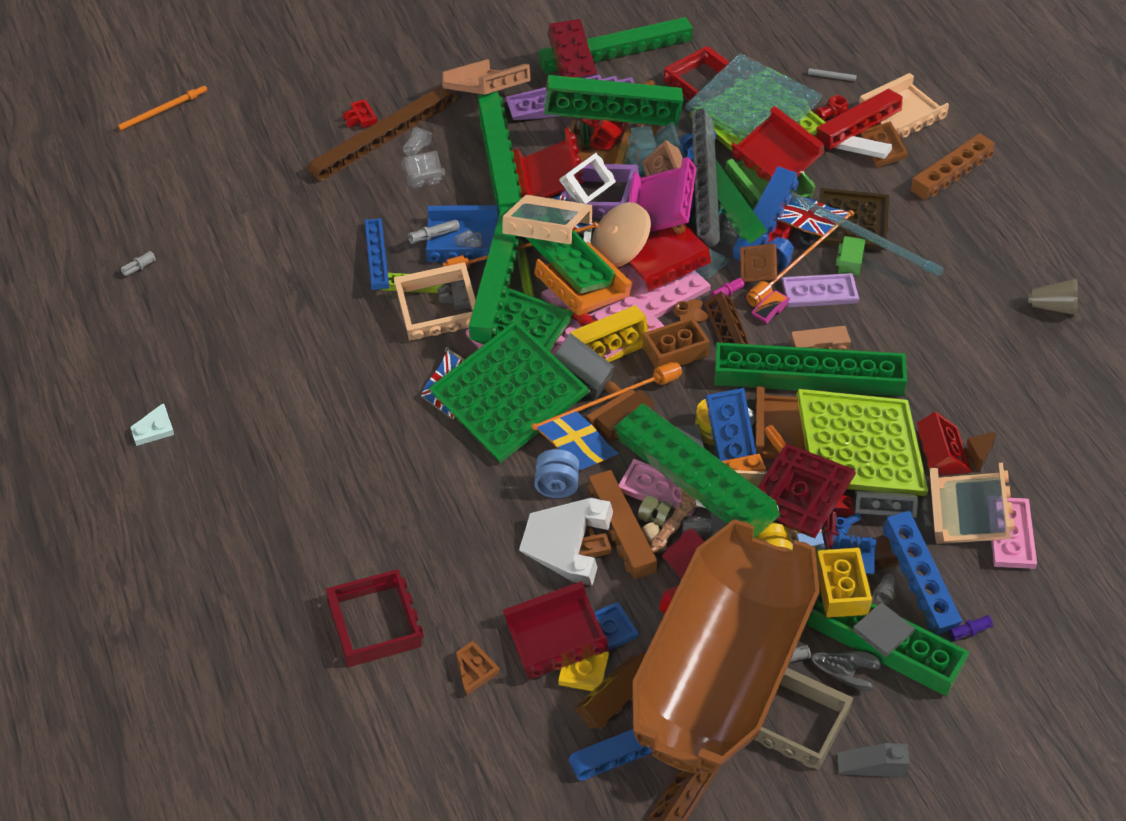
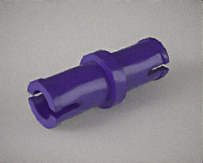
M989 615L973 621L967 620L963 625L950 628L949 632L952 633H949L954 642L969 635L973 637L977 635V632L992 628L993 622Z

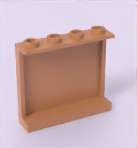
M489 59L442 72L444 89L484 95L530 81L529 64H522L500 71L490 69Z

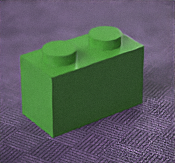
M844 236L843 243H839L838 253L841 255H837L835 265L839 266V274L853 273V276L859 277L865 239Z

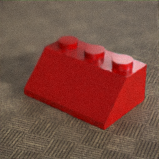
M936 411L916 423L919 430L917 433L922 440V449L927 456L929 469L938 468V474L941 476L972 472L956 425Z

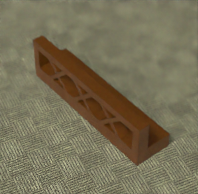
M720 291L704 303L720 343H729L730 340H733L735 344H750L733 301L728 295ZM718 301L716 310H713L711 306ZM723 314L721 323L717 322L719 315ZM728 327L729 330L727 332V335L723 336L722 333L724 331V328Z
M678 769L645 821H687L718 770L713 773L704 771L702 774H695Z

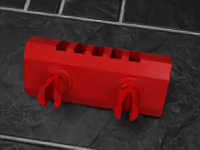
M583 118L581 121L594 128V133L590 139L591 147L606 151L611 149L620 139L629 123Z

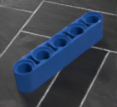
M632 729L573 753L568 761L577 779L583 781L651 754L652 750L648 746L644 745L642 747L639 744Z

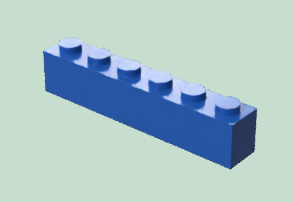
M777 167L754 209V213L767 229V232L751 244L747 239L742 240L739 236L733 247L734 259L741 261L740 247L765 245L768 243L770 232H774L777 219L782 217L784 206L789 204L792 196L791 193L798 187L799 181L797 180L796 172Z

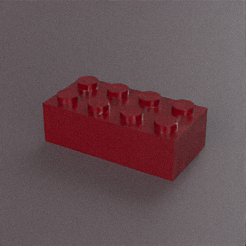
M581 19L550 23L547 35L559 75L575 78H587L597 75Z

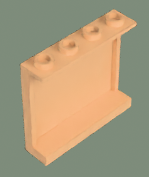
M910 73L860 96L859 104L888 88L902 95V110L877 124L880 125L891 121L900 139L944 119L948 114L949 104L946 103L939 106L913 85L914 76Z

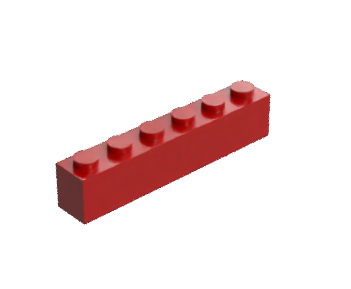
M888 88L816 127V138L824 143L826 148L832 149L852 136L858 135L901 111L903 96Z

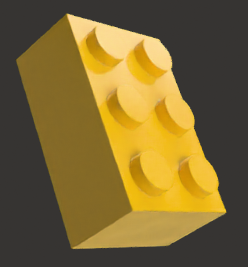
M860 548L817 551L818 581L826 618L868 615L872 597Z

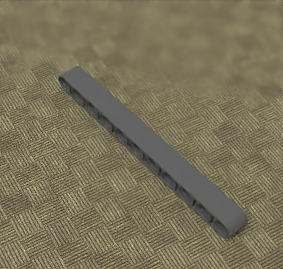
M700 108L692 115L694 165L696 166L697 235L707 247H713L720 240L714 125L706 110Z

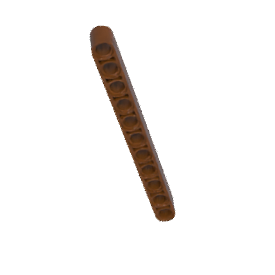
M443 85L437 87L312 160L308 164L307 171L319 181L326 180L451 106L456 101L457 94L451 89H444Z

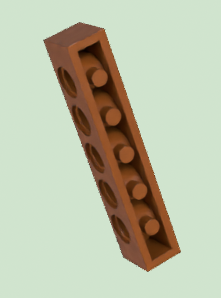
M979 133L913 177L911 191L926 201L936 196L938 192L946 189L954 181H958L960 177L968 174L975 167L980 166L985 160L990 159L994 155L995 142Z

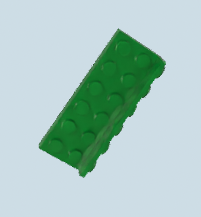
M548 209L546 217L533 219L567 225L553 209ZM573 229L571 244L525 237L579 294L610 287L615 272Z

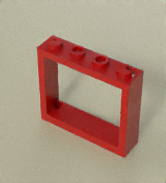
M706 46L665 67L663 81L671 87L682 88L683 96L695 106L700 107L748 81L751 77L709 46ZM705 63L731 82L732 85L707 98L679 76Z

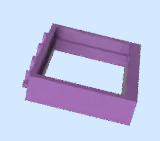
M591 164L583 167L585 174L582 176L583 181L603 182ZM604 164L613 174L616 182H627L621 202H588V205H592V218L602 219L611 209L629 201L633 172L636 171L639 175L638 165ZM567 190L561 193V196L570 200L571 196Z

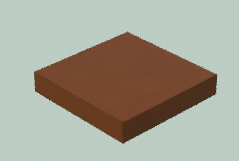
M776 244L740 247L741 278L744 283L777 280Z

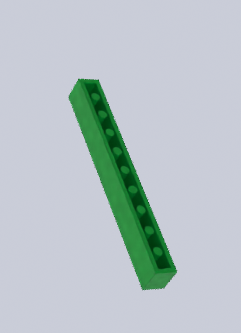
M684 17L589 38L587 42L593 62L596 63L692 41L693 27L687 18ZM552 48L538 50V63L544 74L558 71Z
M501 207L469 323V340L488 342L493 338V335L497 334L498 324L496 323L500 322V309L503 310L504 307L503 297L507 296L506 285L510 284L511 277L509 273L513 272V261H516L517 256L516 249H519V238H522V236L503 233V216L512 207ZM520 208L512 217L526 219V216H523V208Z

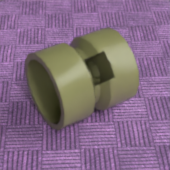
M647 495L639 508L638 519L648 523L653 521L655 525L662 528L668 518H671L675 507L664 501L659 503V499Z

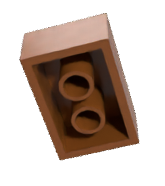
M690 317L644 332L642 348L655 368L669 362H677L682 366L709 357L710 340L695 318Z

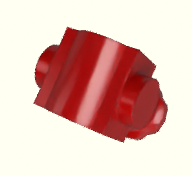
M838 94L831 97L825 107L816 108L814 113L823 121L828 117L835 118L849 110L847 100Z

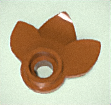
M700 300L678 301L673 307V313L680 317V321L694 317L697 323H700L709 318L700 309L703 301Z

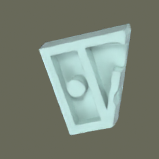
M161 404L131 426L136 446L174 435L164 404Z

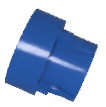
M777 237L767 244H776L777 273H781L791 262L794 246L787 239Z

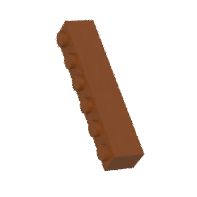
M609 470L589 476L588 485L586 486L589 497L592 496L594 499L611 503L613 514L608 533L610 540L616 544L618 556L624 560L626 572L631 574L633 580L656 573L657 559L612 471Z

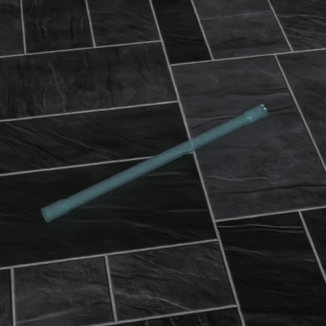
M794 192L791 193L790 201L889 250L938 277L942 275L944 267L926 260Z

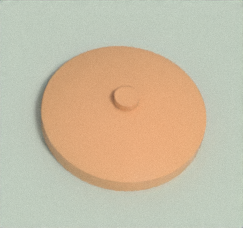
M632 202L614 207L598 223L599 226L597 229L595 228L591 238V245L616 268L627 264L641 251L647 241L651 226L648 212L640 205Z

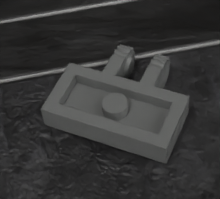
M463 280L451 282V286L442 285L437 289L440 295L438 297L440 303H453L454 310L471 309Z

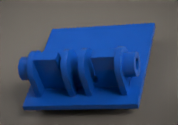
M841 534L833 536V549L860 548L865 573L874 575L876 539H872V537H862L860 539L858 535L857 538H854L853 535L850 538L847 535Z

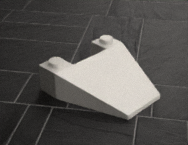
M588 498L530 513L519 551L572 582L578 583L582 581L583 584L592 586L598 568L596 561L593 557L578 554L586 526L608 530L613 514L611 503L609 501Z

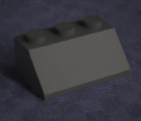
M570 333L555 354V357L588 388L589 393L586 396L596 400L605 391L606 384L611 381L614 366Z

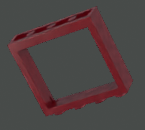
M399 569L325 588L327 601L348 668L422 647L421 638H424L422 626L417 625L416 621H419L416 609L411 608L413 604L410 592L406 593L407 582L404 577L401 578ZM395 587L411 634L353 650L339 602Z

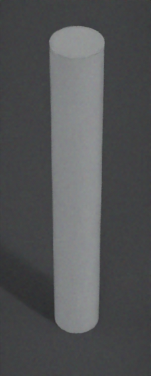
M811 68L808 70V75L856 82L857 75Z

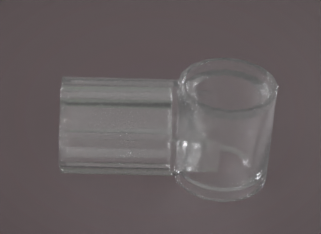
M418 127L413 128L410 139L403 146V152L411 158L416 156L423 146L430 144L432 132Z

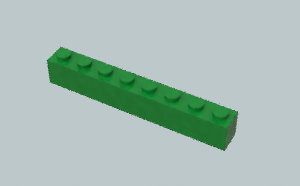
M715 159L718 206L725 213V216L742 240L747 239L751 244L766 233L767 229Z

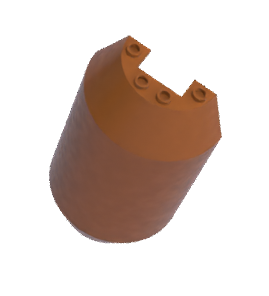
M734 519L696 549L633 679V731L639 744L642 747L644 745L648 746L652 750V756L682 771L702 774L704 771L713 773L758 736L820 590L814 546L796 540L793 542L792 551L785 547L775 546L765 540L753 538L754 526L745 521Z

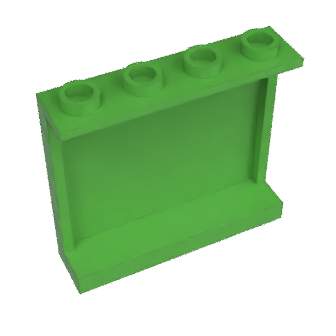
M733 159L728 160L724 171L748 203L755 209L768 185V181L764 178L761 179L753 169H748L743 161L735 163ZM803 172L797 177L799 184L791 195L810 199L816 186Z

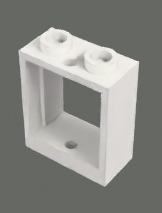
M596 153L559 179L574 202L587 204L616 182L613 174L605 167L602 158ZM591 163L605 184L587 196L573 175Z

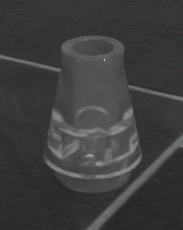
M885 574L875 588L874 596L878 603L888 604L894 599V576Z

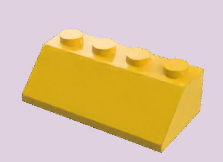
M634 305L570 333L603 358V354L607 353L605 346L612 351L625 347L618 353L605 359L611 362L642 349L643 333L648 331L647 318Z

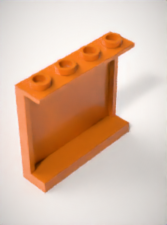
M589 242L586 243L615 272L610 287L579 294L550 263L545 265L540 259H537L534 273L578 316L629 297L632 282Z

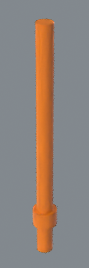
M205 85L195 90L191 89L176 99L119 124L118 128L122 131L187 100H194L198 95L208 90Z

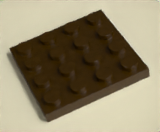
M820 188L819 203L847 212L852 210L854 215L845 220L819 244L839 246V243H843L844 236L865 239V249L886 251L889 195ZM816 235V241L822 236Z

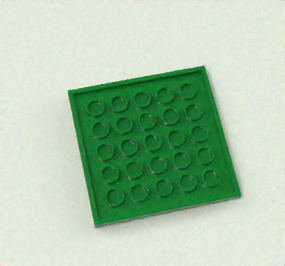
M517 320L429 387L430 392L500 464L539 433L538 430L532 429L533 423L538 424L563 414L589 393L588 388Z

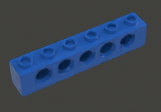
M910 511L887 517L882 527L883 533L891 543L892 553L897 556L900 562L901 572L908 579L910 591L914 592L917 598L919 610L923 611L928 629L932 630L933 634L939 635L948 632L950 628L959 626L962 623V619ZM899 534L905 536L906 539L901 538ZM908 552L912 553L915 557L909 556ZM916 571L922 572L924 576L919 575ZM925 589L930 590L932 594H928ZM934 608H938L941 613L936 612Z

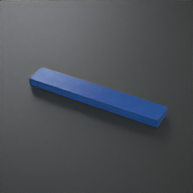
M382 218L364 220L371 290L388 289L389 279Z

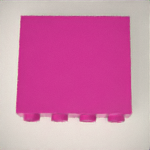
M689 157L682 158L680 168L640 178L636 171L633 172L628 202L636 203L648 212L651 222L650 232L689 223L696 175V166Z

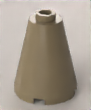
M1070 279L1032 289V293H1028L1029 304H1032L1034 308L1078 315L1077 279Z

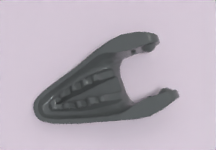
M867 652L815 653L812 656V662L819 669L843 684L862 691H871L873 685L866 680L854 678L855 670L859 667L879 669L881 666L879 659Z

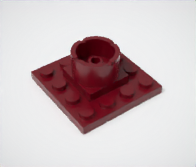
M786 443L757 488L774 499L778 505L780 516L773 522L782 524L815 539L855 477L856 471L853 468Z

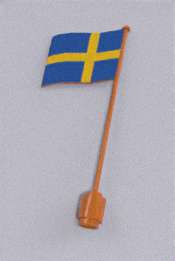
M669 362L654 369L653 377L538 424L533 423L532 429L542 433L558 450H565L575 455L579 460V471L613 458L620 453L607 444L597 430L578 411L652 381L661 386L675 381L682 375L681 366L677 362Z

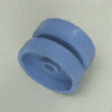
M557 449L548 450L540 454L536 459L535 488L537 491L551 498H564L574 494L578 489L579 460L568 451Z

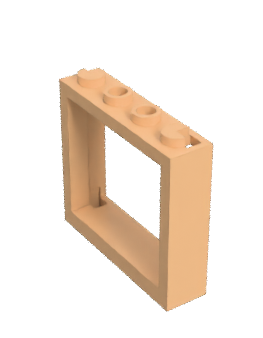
M465 262L394 278L409 341L469 328L472 312L412 325L403 293L463 280L473 312L476 300Z

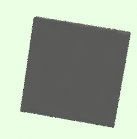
M881 602L853 627V632L883 656L887 657L914 633L915 628Z

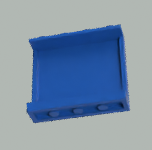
M497 205L428 206V227L456 219L460 228L457 231L435 236L428 240L426 261L446 262L447 259L461 255L464 258H468L469 261L488 255L498 222Z

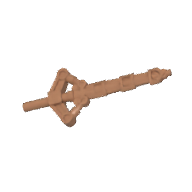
M681 488L682 502L675 509L671 518H668L662 526L663 529L659 535H655L651 540V550L653 553L666 545L669 536L675 533L681 525L680 523L688 516L694 506L697 508L701 507L697 506L696 500Z

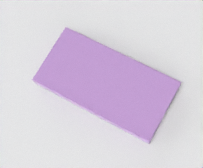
M853 273L782 277L781 280L784 295L790 298L787 307L859 303Z

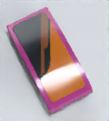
M775 290L758 304L752 311V315L768 324L777 312L779 314L789 303L790 298Z

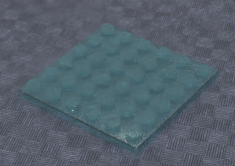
M739 53L686 104V109L694 113L697 109L704 108L713 120V124L744 139L770 116V109L774 105L795 122L799 123L821 100L822 94Z

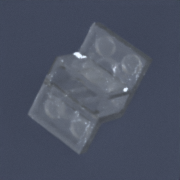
M437 151L404 157L400 163L401 169L405 171L408 187L419 188L425 183H430V185L438 184L445 176V170L441 168Z

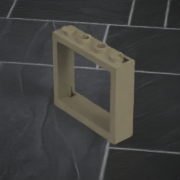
M787 668L781 681V686L840 713L819 753L763 727L754 740L762 743L767 748H773L781 752L788 758H794L802 762L809 768L819 770L851 709L853 697Z

